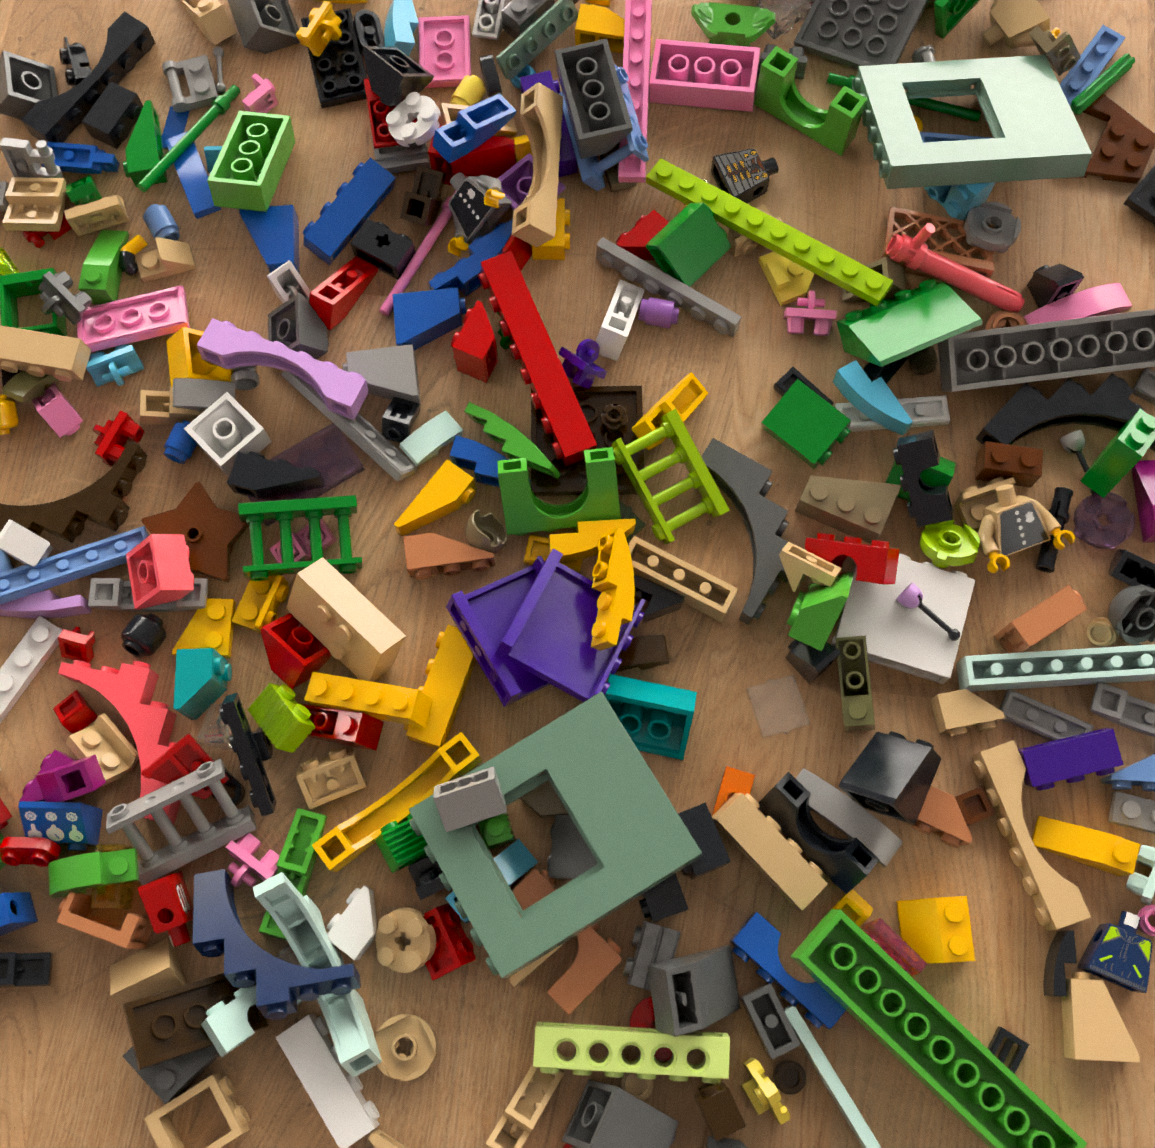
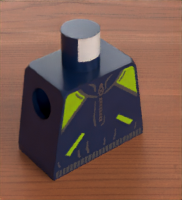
M1121 911L1117 926L1110 923L1100 924L1081 957L1077 968L1129 991L1146 993L1153 944L1151 940L1136 934L1141 918L1135 914Z

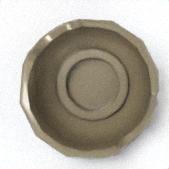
M477 509L470 516L466 524L465 535L470 545L488 552L501 550L508 540L505 526L494 518L493 513L480 515L481 511Z

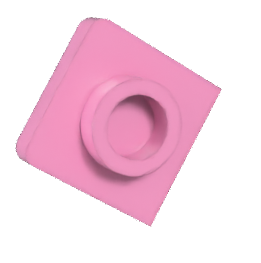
M255 73L251 77L256 89L250 92L242 102L248 112L268 113L278 104L274 94L276 89L267 78L263 80Z

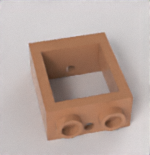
M1067 585L1009 623L994 637L1006 653L1025 652L1087 610V607L1084 605V600L1080 593L1073 590L1070 585Z

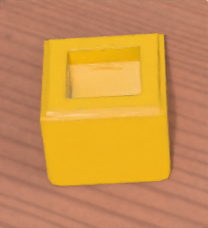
M853 889L844 894L831 908L842 910L859 927L871 916L873 911L872 906Z

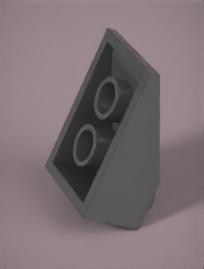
M133 1046L123 1055V1058L166 1104L183 1094L220 1054L215 1046H211L142 1070H138Z

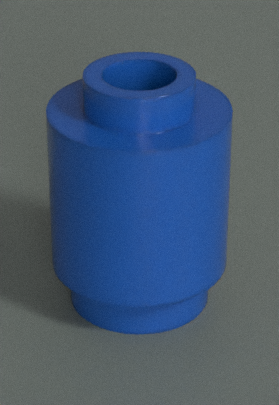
M183 420L182 423H175L164 445L165 451L163 454L165 457L180 464H185L186 460L191 458L197 443L184 429L191 422Z

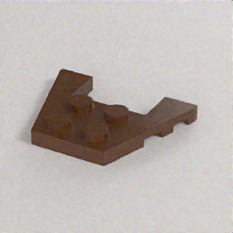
M1102 94L1083 111V113L1107 122L1089 161L1084 178H1087L1088 175L1101 176L1103 180L1137 184L1155 147V133L1105 94Z

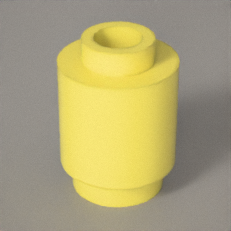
M475 75L464 76L451 96L452 101L450 104L472 106L480 102L486 93L484 82Z

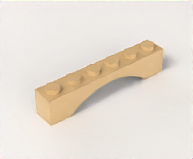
M539 82L521 94L520 119L526 129L531 145L533 177L526 198L521 205L513 210L512 235L535 247H539L553 239L556 233L560 140L562 136L561 123L563 115V96Z
M1014 740L972 756L974 760L972 763L973 770L976 776L982 779L986 788L987 798L999 818L997 819L999 831L1004 837H1007L1011 846L1009 849L1011 859L1016 866L1020 867L1024 876L1022 878L1023 887L1026 893L1033 897L1036 904L1035 915L1039 923L1049 931L1058 930L1091 918L1078 886L1063 878L1049 866L1029 836L1021 802L1022 783L1026 767Z

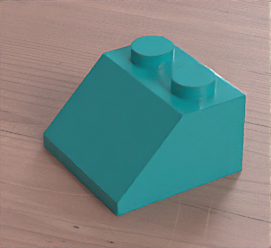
M213 648L177 649L173 709L190 720H197L227 691V683L232 679L231 664H228V661Z

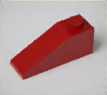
M355 256L310 292L309 304L326 325L327 330H332L345 319L377 274L378 267Z

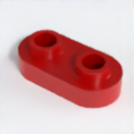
M6 837L0 845L1 860L10 866L27 864L47 867L50 862L58 860L61 853V847L56 842L39 837Z

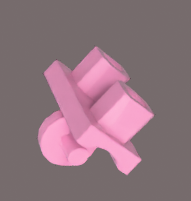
M814 290L808 291L807 298L797 297V306H806V308L787 307L784 310L783 319H787L788 334H803L804 320L814 321L813 335L828 336L832 322L836 319L837 314L835 310L814 309V307L825 306V299H815Z
M251 833L244 835L237 843L231 840L226 846V849L229 850V855L242 864L240 867L232 862L228 867V870L234 874L231 884L236 888L243 884V882L251 888L256 884L257 880L250 875L251 872L261 880L266 881L268 878L275 876L278 871L276 865L280 856L270 849L260 861L252 856L262 844Z

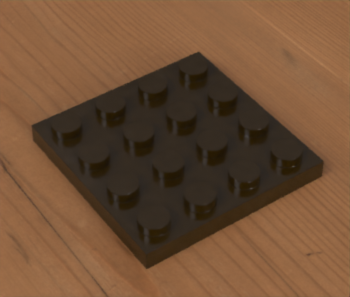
M591 386L590 389L572 387L597 443V449L612 447L611 444L619 438L622 439L624 445L639 439L631 428L643 417L642 386ZM531 400V441L561 473L559 478H555L531 468V489L536 496L581 495L587 482L585 459L565 466L562 458H556L551 443H554V439L551 433H545L541 423V418H544L541 409L536 410ZM607 405H621L625 408L628 422L622 429L610 431L602 425L600 415L603 414V409ZM612 415V419L617 418L616 415ZM644 449L631 455L638 471L644 468ZM615 462L618 495L637 494L622 464L618 465Z

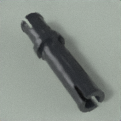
M1056 487L1051 509L1048 511L1061 525L1060 530L1063 531L1065 524L1069 522L1070 515L1068 510L1073 491L1065 487ZM1050 535L1051 540L1043 542L1041 545L1037 564L1035 565L1036 569L1041 572L1052 573L1055 569L1054 566L1059 549L1054 547L1053 540L1055 537L1053 535Z

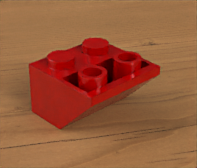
M477 300L473 309L469 308L463 320L464 326L460 332L457 331L454 334L451 347L457 371L487 383L499 359L493 329L483 303Z

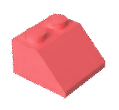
M150 534L126 554L135 609H144L180 600L194 590V575L189 565V548L186 545L183 534Z

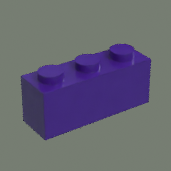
M1102 728L1018 749L1026 767L1025 785L1036 787L1037 791L1055 787L1054 782L1064 779L1066 783L1085 780L1084 775L1096 772V776L1112 774L1115 772L1114 767L1124 765L1114 729Z

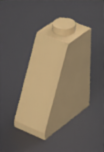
M1071 972V979L1065 978L1067 996H1061L1064 1057L1077 1060L1140 1063V1055L1104 981L1091 980V973Z

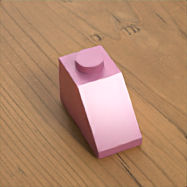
M55 384L45 389V395L32 400L38 413L60 438L65 434L70 436L80 428V423L83 422L81 416Z

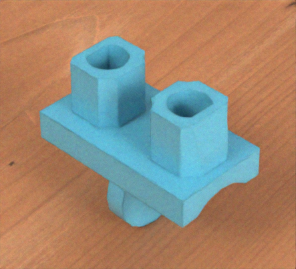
M129 344L116 346L115 351L108 354L100 351L90 354V361H88L86 367L97 387L114 380L118 386L124 385L123 377L144 369L133 346Z

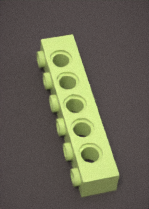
M537 1021L535 1026L533 1067H540V1072L555 1074L559 1073V1069H572V1074L587 1076L591 1075L592 1071H605V1076L614 1078L624 1077V1073H637V1078L647 1080L656 1079V1075H669V1080L680 1082L688 1081L689 1077H702V1082L712 1084L721 1083V1078L729 1079L730 1037L728 1033L694 1031L675 1037L657 1031L656 1028ZM564 1041L573 1043L576 1048L575 1054L570 1057L561 1055L558 1050L559 1044ZM596 1043L604 1044L608 1049V1054L602 1059H597L590 1053V1048ZM634 1045L638 1047L641 1052L640 1056L633 1061L625 1059L622 1051L626 1046ZM661 1047L669 1048L673 1053L672 1058L665 1063L657 1061L654 1057L657 1049ZM699 1049L705 1053L704 1060L700 1064L694 1065L687 1061V1055L691 1050Z

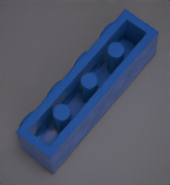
M371 157L365 164L362 162L358 164L352 175L354 177L349 183L344 182L339 187L335 200L332 203L328 201L319 213L321 215L315 223L311 221L303 231L304 246L329 266L395 186L396 177Z

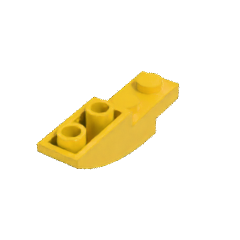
M619 527L602 534L598 542L599 553L597 563L592 571V576L594 577L592 588L600 591L601 595L597 600L598 612L596 622L591 630L593 636L591 647L600 651L617 645L620 626L631 622L633 617L635 585L632 558L624 531Z

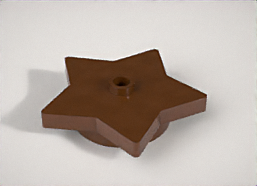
M196 482L176 509L148 516L141 520L151 534H183L186 545L189 548L191 572L227 583L230 580V554L233 545L249 527L246 521L241 522L239 513L217 508L200 482Z

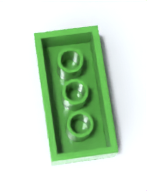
M248 111L238 112L207 180L214 206L267 212L296 142L290 116Z

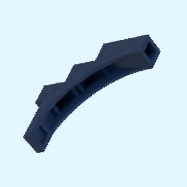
M221 869L194 874L192 944L202 957L214 958L224 953V976L233 987L249 988L256 983V1007L265 1018L279 1020L287 1017V1014L297 1013V1000L299 999L302 1001H313L318 999L320 995L331 993L345 995L350 993L352 989L361 988L360 974L353 963L325 969L308 968L283 961L260 948L248 937L241 925L235 905L234 886L231 884L232 879L227 871Z

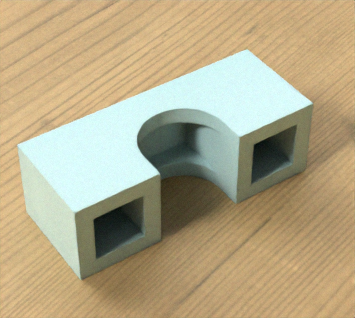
M256 985L249 988H240L234 993L236 999L227 1005L221 1001L205 1012L208 1017L201 1026L221 1058L244 1043L255 1033L248 1022L247 1012L249 1007L256 1005ZM300 999L297 1000V1005H299L303 1001Z

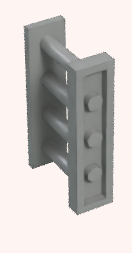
M221 758L214 762L203 763L196 771L133 802L120 804L107 814L106 830L108 834L122 828L141 857L138 860L139 881L142 885L228 844L231 840L234 841L256 830L255 815L250 806L237 809L220 779L225 777L224 762ZM206 786H209L226 814L224 818L214 823L207 821L192 796V793ZM178 800L181 801L198 829L186 837H180L163 810V807ZM149 814L152 815L169 842L168 846L157 851L151 850L134 823Z

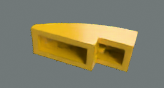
M691 372L667 392L631 430L640 438L661 427L662 421L660 418L675 408L684 422L709 393ZM666 437L646 448L648 450L654 448L655 446L661 444L666 439Z
M636 519L578 522L576 533L549 535V554L553 548L563 553L559 563H569L599 553L598 542L602 534L619 527L623 529L627 538L634 532Z

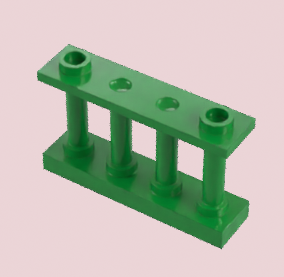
M356 495L238 503L241 522L246 521V524L250 527L252 565L243 566L245 578L250 577L251 581L268 580V576L277 574H297L323 557L320 519L327 515H334L338 520L341 558L327 559L326 561L336 570H339L340 574L356 573V569L362 568V557L352 558L349 517L357 513ZM305 517V520H308L312 561L294 562L291 532L293 518ZM276 519L280 530L282 563L264 564L261 524L264 523V520Z

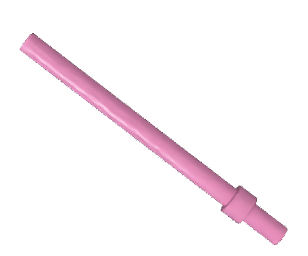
M456 190L443 203L442 212L379 309L383 315L389 316L393 309L392 294L404 292L447 222L453 216L448 205Z

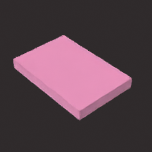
M469 15L418 18L419 65L434 76L433 80L425 88L458 87L464 76H471Z

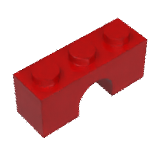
M817 533V538H806L804 550L842 568L844 560L850 556L857 566L856 581L883 585L895 584L900 549L889 548L890 542L872 540L871 545L861 544L862 538L844 536V541L834 540L835 535Z

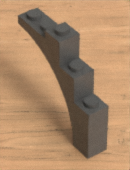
M712 438L701 457L716 485L730 498L740 513L751 542L753 579L748 600L739 617V620L749 625L753 617L759 620L767 605L763 603V600L767 593L773 596L781 582L780 580L785 583L788 582L779 556L781 550L788 543L780 538L789 524L785 520L788 510L765 498L773 482L769 481L772 470Z

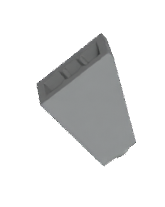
M412 344L346 352L347 363H343V370L347 372L353 371L363 376L367 382L368 394L390 400L398 397L420 403L421 406L416 355Z

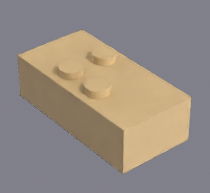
M323 557L297 573L286 609L330 651L334 658L339 659L358 679L374 682L389 671L406 635Z

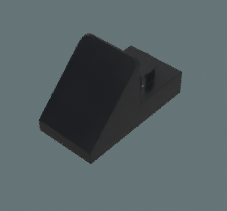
M634 575V600L640 601L642 598L649 601L643 616V623L681 609L684 596Z

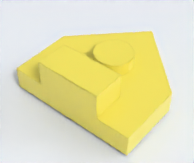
M776 252L759 257L758 262L780 306L796 301L797 297H806L815 273Z
M752 1057L743 1062L751 1078L740 1085L756 1113L760 1115L769 1109L776 1122L780 1125L790 1120L791 1116L787 1108L782 1106L780 1102L782 1097L769 1077H765V1071L760 1062Z

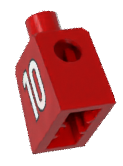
M182 870L137 887L154 932L159 934L167 931L173 948L191 941L186 923L193 919V906Z

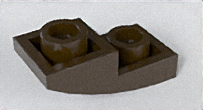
M648 635L633 637L627 650H621L618 658L622 659L615 673L636 667L646 670L669 664L665 636Z

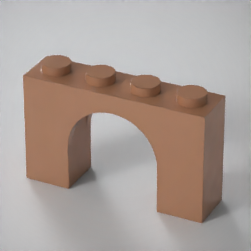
M534 868L512 892L522 910H525L554 892L553 886L557 882L553 878L548 877V873L544 869L539 873ZM597 923L577 935L578 953L574 963L547 991L568 1015L623 960L618 955L622 949L610 937L604 940L596 932L600 928Z

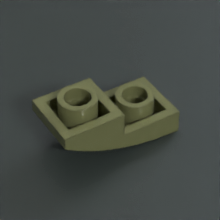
M20 371L2 388V393L14 398L17 402L28 403L34 398L45 395V385H51L59 379L53 375L45 374L44 377H37L27 373V371Z

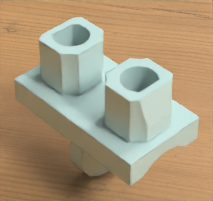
M1142 845L1136 862L1152 868L1149 877L1134 872L1129 876L1126 888L1141 896L1142 903L1150 905L1155 894V847Z

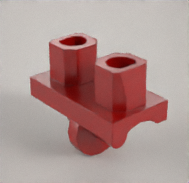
M120 410L114 421L108 420L104 427L95 425L92 429L99 435L94 442L98 446L95 454L105 464L112 466L113 463H117L125 447L123 446L127 439L138 443L144 436L145 431L133 421L128 413Z

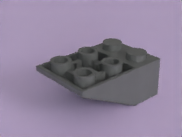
M731 945L647 965L657 1031L675 1037L704 1029L740 1009Z

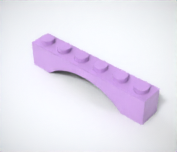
M212 318L197 343L202 360L225 369L258 365L290 372L309 384L323 399L329 411L352 420L355 419L368 395L366 379L360 374L339 369L335 364L328 361L321 362L316 360L306 352L291 350L281 342L266 340L256 332L241 330L228 321L221 322Z

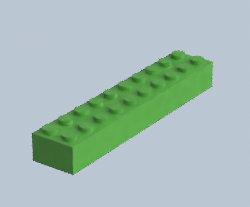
M831 909L790 956L989 1148H1085L1087 1145L1071 1127L842 910Z

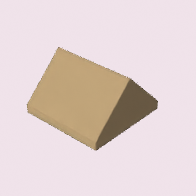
M170 938L110 965V996L123 1013V1005L125 1003L187 984Z

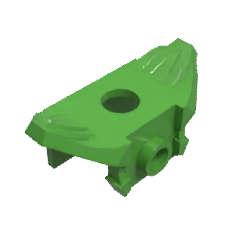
M701 2L694 4L691 10V15L707 38L710 39V44L750 47V43H753L765 33L776 20L774 12H770L766 8Z

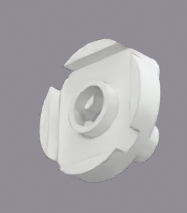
M412 92L393 111L387 114L386 122L388 123L390 134L398 144L409 147L408 144L416 143L418 146L434 136L435 129L439 128L440 125L438 118L439 116L441 117V112L430 97ZM414 119H418L416 123L412 122Z

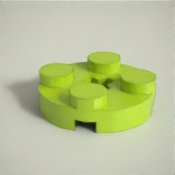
M955 520L925 525L919 544L924 554L931 558L932 563L939 568H947L949 565L961 566L973 563L980 545L979 535L973 528L966 524L963 525V528L954 525Z

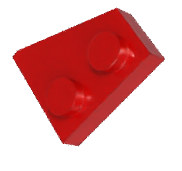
M188 733L146 767L141 774L145 778H152L169 784L196 771L203 763L214 762V760L193 736ZM225 774V777L220 779L222 785L229 780V777ZM209 786L192 793L193 796L204 800L213 794Z

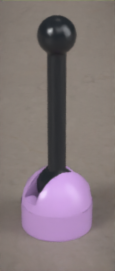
M913 582L897 597L896 600L906 608L913 609L919 607L948 633L950 640L956 641L960 638V632L957 629L950 628L922 603V592Z

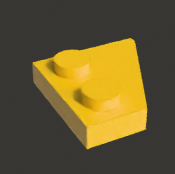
M207 598L206 608L196 611L174 646L172 655L176 657L177 649L213 648L224 658H231L234 623L231 621L235 614L236 601L234 599Z

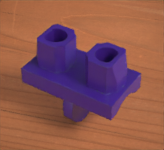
M585 339L580 342L576 354L565 347H561L558 354L565 358L562 364L567 377L572 378L573 382L577 385L590 389L595 377L604 379L607 374L606 370L594 363L600 353V347L594 340Z

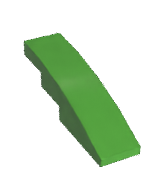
M471 402L468 403L464 412L474 422L485 426L483 432L492 441L503 445L501 451L509 459L526 458L528 467L559 478L561 473L539 448L518 429L494 413Z
M297 808L276 866L278 868L277 874L283 872L304 897L317 858V852L312 845L322 838L327 816ZM266 910L259 933L287 941L270 913Z

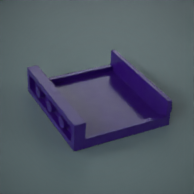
M553 548L495 653L576 699L585 702L601 691L604 695L606 694L610 683L606 682L609 674L614 675L620 666L622 659L618 658L621 650L626 651L630 645L633 635L629 633L632 627L637 628L645 614L641 609L646 600L641 598L638 604L634 605L632 621L620 626L616 646L602 651L592 648L593 636L591 630L596 622L598 612L597 600L601 592L592 588L593 581L559 563L563 553Z
M538 556L533 565L464 595L462 590L452 594L446 605L448 612L504 707L550 685V683L495 653L545 562L542 556Z

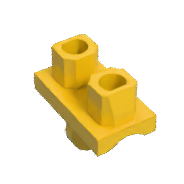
M324 1L320 8H313L309 13L310 24L308 27H300L296 33L300 43L308 47L314 56L320 57L330 39L338 41L342 36L339 28L342 20L335 14L331 2Z

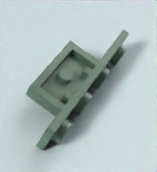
M559 0L496 57V61L506 79L511 80L577 20L579 13L573 0Z

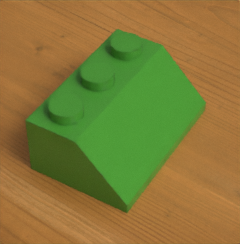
M848 571L839 574L831 587L812 583L809 584L806 593L800 591L786 623L791 626L788 636L822 651L848 599L854 573Z

